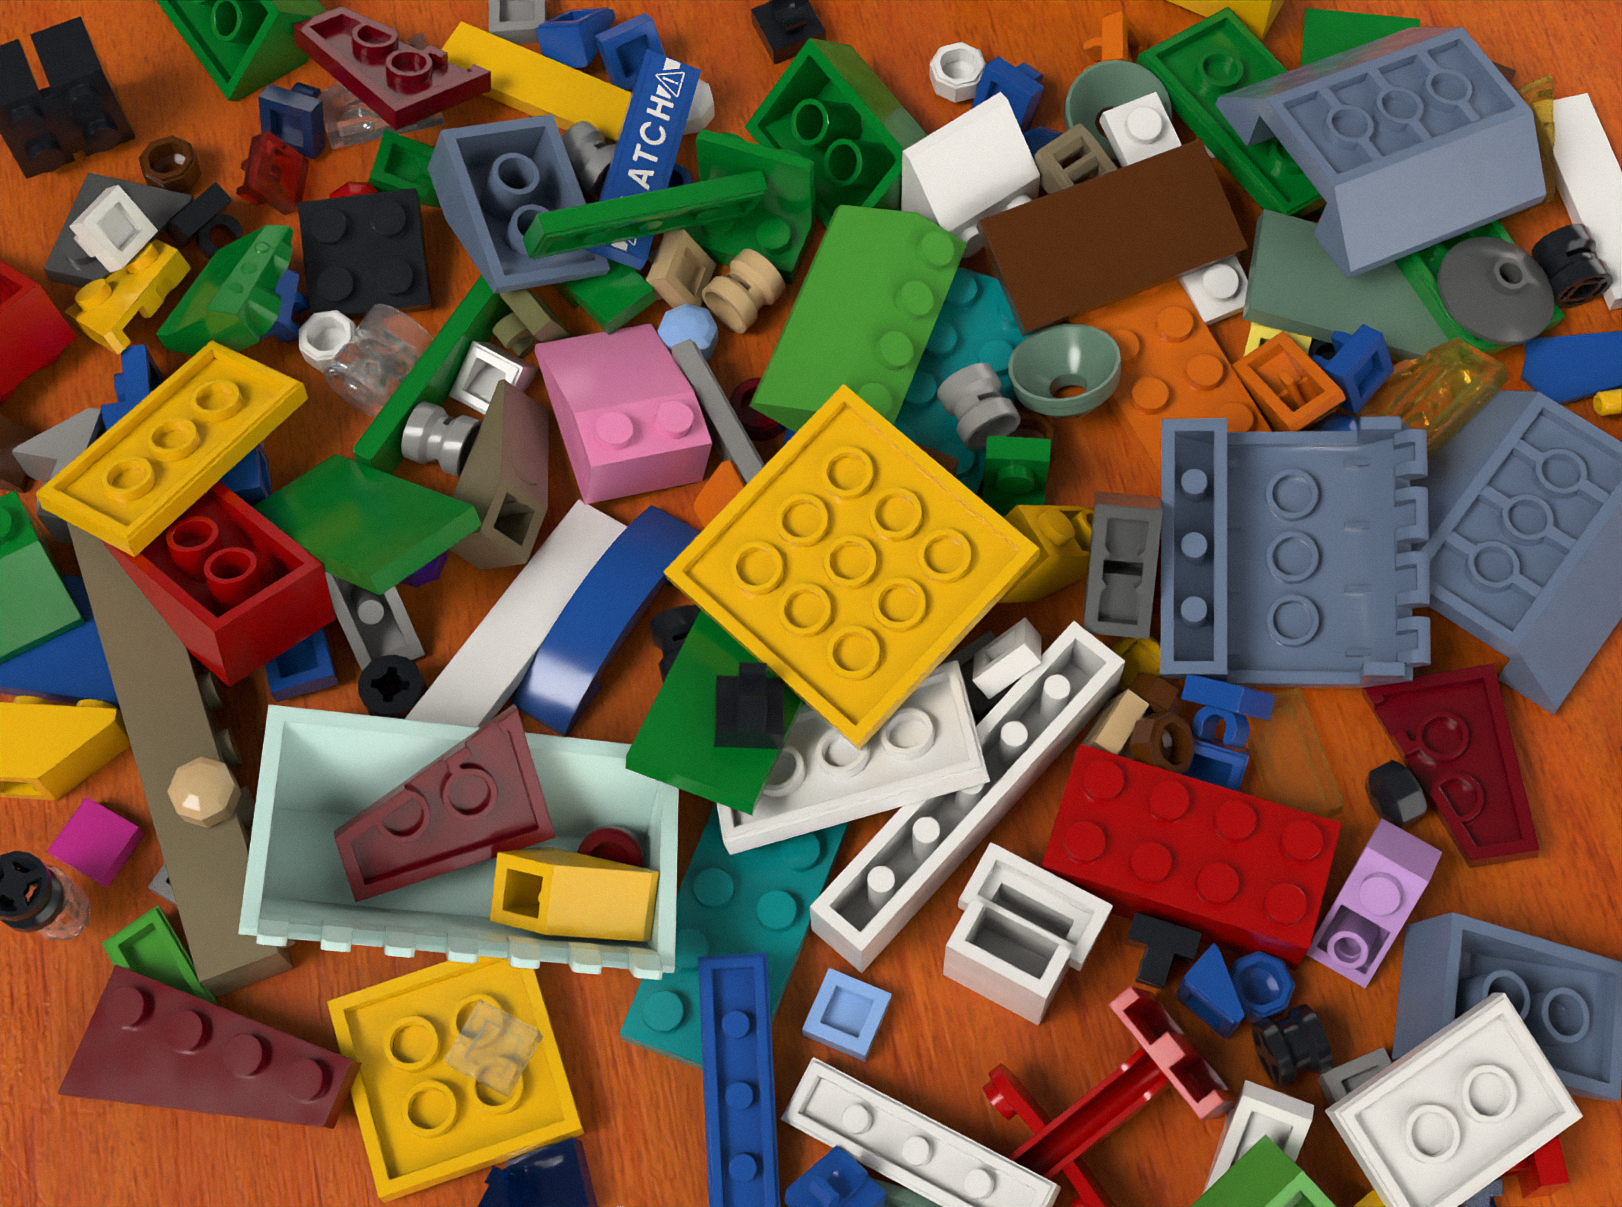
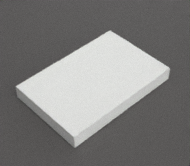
M1505 993L1491 994L1325 1110L1385 1207H1458L1583 1117Z

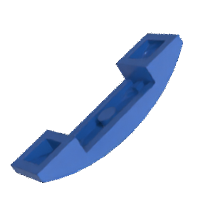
M653 505L642 512L605 551L570 598L532 660L513 698L512 705L515 704L516 708L522 713L561 736L567 737L601 689L599 677L664 584L672 587L673 584L666 578L663 571L701 532Z

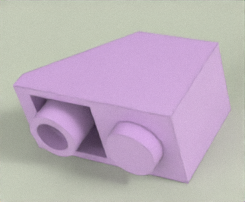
M1381 818L1313 937L1306 955L1361 987L1366 988L1428 885L1442 851Z

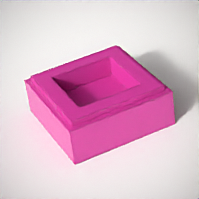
M85 797L47 852L54 859L107 889L145 833L135 824Z

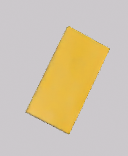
M211 340L36 492L42 509L136 557L308 399L304 383Z

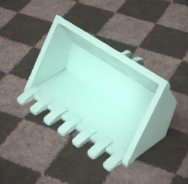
M269 704L238 934L257 936L256 943L261 945L286 946L287 939L321 942V949L328 951L351 952V945L384 947L385 955L413 958L415 950L446 953L447 959L453 962L477 963L478 956L507 958L510 966L519 968L539 969L540 961L569 964L571 970L577 973L601 974L602 967L629 969L633 977L661 980L663 972L674 973L679 788L625 769L626 755L632 744L524 732L556 838L522 849L548 846L577 853L584 838L598 827L618 825L633 832L640 840L644 849V868L659 871L652 935L649 941L544 935L489 921L497 857L355 903L334 838V831L470 736L480 727Z

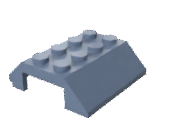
M1401 416L1360 417L1357 431L1227 432V418L1162 419L1161 503L1163 514L1161 523L1160 676L1186 680L1187 675H1196L1246 688H1364L1413 681V667L1431 665L1430 618L1412 616V609L1430 606L1429 553L1411 551V544L1429 541L1428 488L1410 487L1411 480L1428 477L1427 431L1423 429H1409V424L1401 422Z

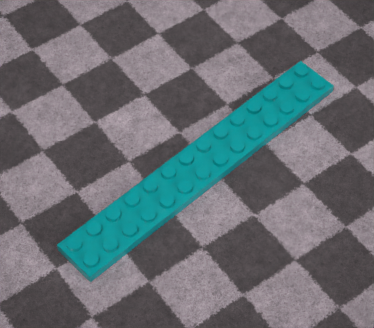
M958 267L893 426L911 441L958 459L957 479L979 497L983 487L986 449L975 451L968 450L964 446L957 433L958 420L955 416L949 415L944 410L937 397V391L941 384L958 370L972 364L988 363L993 367L1001 381L999 390L1001 396L1009 398L1015 405L1017 397L1010 383L1008 363L1015 348L1032 334L1024 337L1021 336L997 278ZM715 802L676 896L674 973L663 972L661 980L642 978L620 1030L621 1040L703 1071L698 956L767 952L772 1026L811 928L810 906L827 887L852 821L730 855L723 843L717 803Z

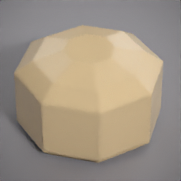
M202 756L177 768L167 791L177 814L185 822L205 828H210L232 817L241 796V790L225 763Z

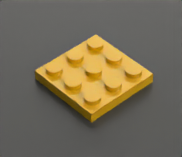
M478 956L477 963L448 960L327 1001L341 1055L362 1063L350 1091L378 1197L382 1202L385 1203L585 1134L535 969L510 966L507 958Z

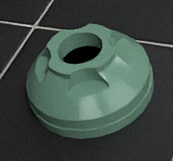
M1124 60L1099 62L1088 67L1077 76L1068 91L1064 108L1066 130L1068 131L1075 125L1082 123L1098 141L1114 165L1121 166L1109 140L1096 129V118L1107 110L1157 92L1171 121L1172 106L1168 92L1162 82L1151 71L1139 64Z
M1084 324L1051 326L1028 336L1015 348L1008 363L1010 383L1017 399L1025 407L1039 414L1057 419L1060 417H1082L1100 406L1118 387L1122 367L1120 349L1110 335L1096 327ZM1077 385L1086 389L1083 394L1075 397L1060 399L1052 396L1055 391L1064 386Z

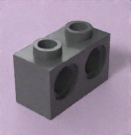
M1095 491L1083 609V628L1089 633L1149 639L1163 514L1160 497Z

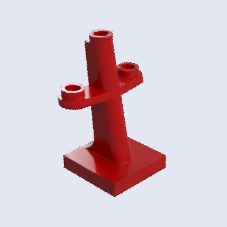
M1130 986L1109 1003V1006L1141 1046L1119 1068L1053 1121L1020 1080L1002 1063L989 1072L991 1080L982 1087L989 1101L1004 1118L1011 1120L1018 1114L1035 1134L1007 1158L1050 1181L1064 1172L1079 1194L1071 1201L1072 1207H1117L1082 1160V1157L1173 1085L1201 1120L1220 1119L1234 1108L1237 1103L1238 1097L1153 992Z

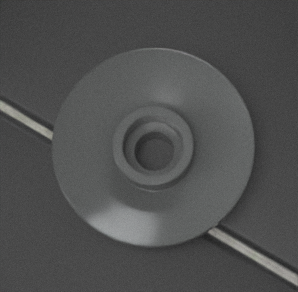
M1474 237L1456 244L1440 263L1437 285L1442 303L1455 322L1474 337L1496 345H1519L1537 337L1550 322L1554 310V294L1551 283L1537 261L1518 246L1498 238Z

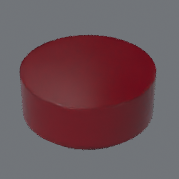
M752 378L742 382L733 390L729 399L731 407L752 441L773 439L786 429L785 426L749 406L761 378Z
M605 825L594 829L584 838L577 850L579 854L644 868L645 853L640 840L633 832L622 826Z

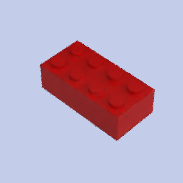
M1079 744L1041 868L1113 905L1112 914L1131 920L1135 912L1201 932V942L1211 945L1215 943L1220 948L1246 956L1256 951L1266 953L1283 960L1287 969L1296 971L1311 945L1342 823Z

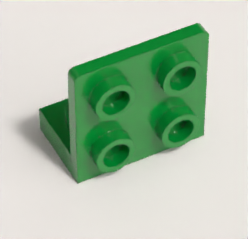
M701 129L695 140L700 182L762 170L768 190L748 216L686 228L685 231L714 262L730 266L731 261L743 249H752L768 259L780 273L785 283L793 285L816 229L813 161L789 149L776 150L747 142L733 133L724 132L719 134Z

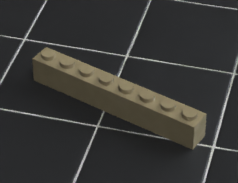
M67 522L199 983L216 997L294 969L288 947L297 944L296 939H287L286 946L257 944V936L238 934L252 833L251 826H253L255 800L247 786L240 788L241 796L232 817L210 828L185 822L177 814L167 792L177 768L201 756L225 763L232 771L237 782L233 768L243 764L242 757L230 728L221 729L216 710L225 707V702L214 673L212 671L204 673L202 663L189 652L104 546L103 540Z

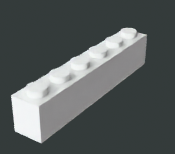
M1073 621L1043 653L1041 663L1024 674L976 726L990 782L902 806L810 906L811 930L862 973L1118 691L1125 660Z

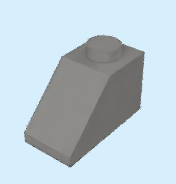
M325 572L333 609L362 671L371 661L381 656L395 654L407 657L409 660H414L425 655L395 586L382 595H377Z

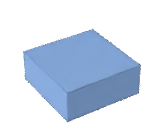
M829 968L802 1028V1034L804 1037L866 1062L892 1001V994Z

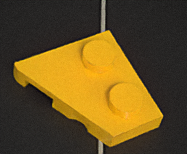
M155 239L153 242H147L123 269L113 272L106 279H97L85 285L76 294V302L65 310L64 313L77 330L118 355L131 343L122 331L138 311L143 318L152 317L163 304L167 294L177 287L191 270V267L178 249Z

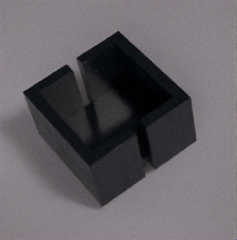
M81 16L30 34L50 85L44 89L39 90L19 39L0 45V134L26 179L41 173L55 171L65 164L76 161L73 155L76 152L84 150L86 156L97 152L111 150L121 143L135 139L117 90Z

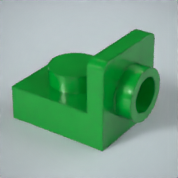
M987 435L982 500L1003 518L1016 505H1045L1051 439Z

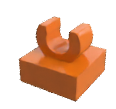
M1123 11L1102 17V37H1094L1083 44L1085 53L1093 62L1124 60L1136 64L1138 55L1147 50V41Z

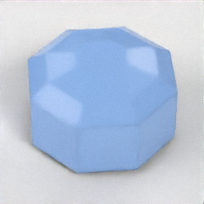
M689 303L666 311L657 330L658 335L671 355L672 346L691 339L692 342L695 341L704 359L708 360L711 359L719 341L718 327L709 310Z

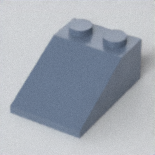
M553 114L440 131L427 169L447 223L494 294L608 274L610 267L607 259L584 249L535 260L528 257L523 237L537 214L586 204Z
M1454 912L1406 925L1392 1052L1393 1060L1401 1058L1491 994L1505 993L1570 1095L1610 1102L1620 1101L1622 1082V962Z

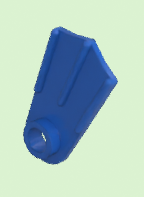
M1622 331L1532 339L1525 343V361L1521 380L1533 391L1542 393L1560 405L1595 396L1600 391L1621 388Z

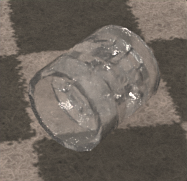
M384 304L373 305L354 331L353 336L356 344H344L324 371L327 383L339 396L359 411L373 418L378 415L433 340L431 335L411 317Z

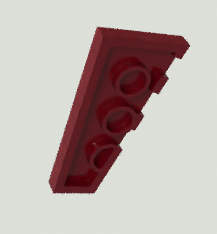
M115 965L58 1094L76 1098L97 1099L334 1129L362 1063L138 972Z

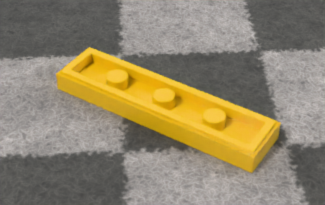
M462 21L441 49L448 52V62L468 71V68L475 64L491 71V91L482 95L533 117L553 114L557 127L566 131L580 121H588L604 133L605 143L608 145L617 143L631 92Z

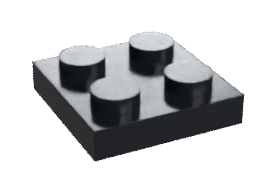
M416 188L297 203L310 317L314 313L338 310L351 320L433 309L420 195Z

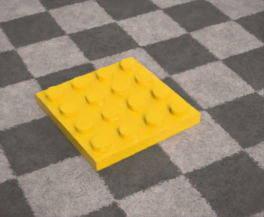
M843 384L663 573L675 587L760 663H767V669L777 678H781L791 691L859 751L1040 557V549Z

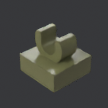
M530 288L499 294L514 313L502 318L494 326L492 332L507 349L512 348L518 357L523 358L535 349V344H538L539 341L543 343L574 337L545 301Z

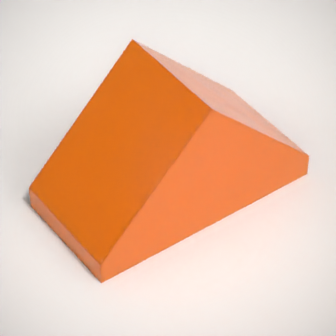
M1284 331L1232 364L1236 374L1276 432L1306 431L1329 414L1335 412L1346 400L1342 389Z

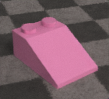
M651 323L617 329L610 335L606 332H599L535 344L534 351L584 505L703 481L712 447V440L693 388Z

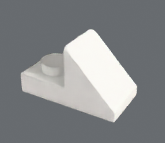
M1245 1080L1235 1108L1228 1112L1202 1194L1265 1134L1292 1161L1296 1162L1312 1122L1314 1105Z

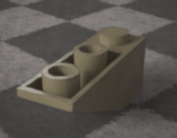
M505 379L498 381L452 495V498L473 505L482 525L478 527L479 529L449 548V550L480 570L526 564L548 509L549 411Z

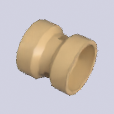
M743 249L731 261L730 272L724 277L716 276L702 290V298L712 314L722 324L737 333H744L758 319V310L763 305L771 306L786 291V285L780 273L768 259L752 249Z

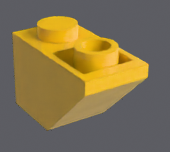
M1016 505L1004 517L1006 521L1039 547L1040 557L1004 594L998 603L1035 602L1087 576L1093 510L1089 506Z
M17 696L14 698L13 703L0 702V797L55 801L61 799L131 746L122 714L114 705L94 699L80 700L76 706L53 705L45 699L34 696Z
M548 846L498 852L489 921L544 935L649 941L652 935L659 871Z

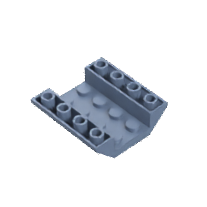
M1410 27L1219 96L1215 104L1247 147L1277 137L1327 204L1313 235L1346 279L1541 203L1547 194L1532 109L1463 27Z
M1469 389L1427 444L1428 477L1410 481V487L1428 488L1429 541L1411 544V551L1429 553V607L1508 657L1510 660L1498 676V680L1554 715L1622 618V442L1540 392Z

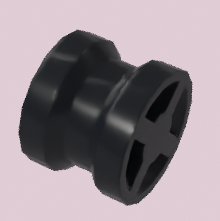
M395 654L381 656L371 661L362 671L358 681L359 696L370 716L405 719L428 690L417 665L407 657ZM395 683V689L391 690L387 695L381 694L382 691H386L388 687Z
M13 851L2 854L0 856V920L15 931L27 933L42 930L54 922L62 911L65 901L64 885L59 877L52 870L48 869L44 862L29 852ZM30 887H37L34 889L32 896L29 898L30 901H27L26 895L28 894Z
M1307 1004L1291 1008L1287 1018L1275 1022L1269 1018H1264L1252 1023L1251 1031L1256 1052L1267 1076L1276 1088L1281 1089L1293 1084L1296 1075L1305 1071L1320 1074L1332 1069L1333 1057L1327 1036L1318 1017Z

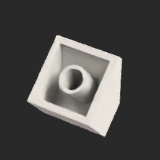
M1001 92L902 151L901 211L919 213L968 243L962 258L974 255L984 246L976 227L979 220L1038 199L1041 175L1009 101Z

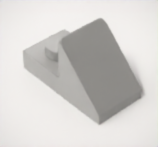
M87 408L18 445L13 449L12 454L31 479L44 481L40 487L42 488L106 432L101 409ZM37 498L36 515L56 542L73 545L67 521L42 509Z

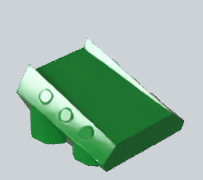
M264 225L217 250L157 331L156 335L166 350L195 355L213 340L239 352L258 343L260 337L271 329L279 316L282 299L274 291L278 280L285 273L290 263L293 250L290 243L294 232L290 226Z

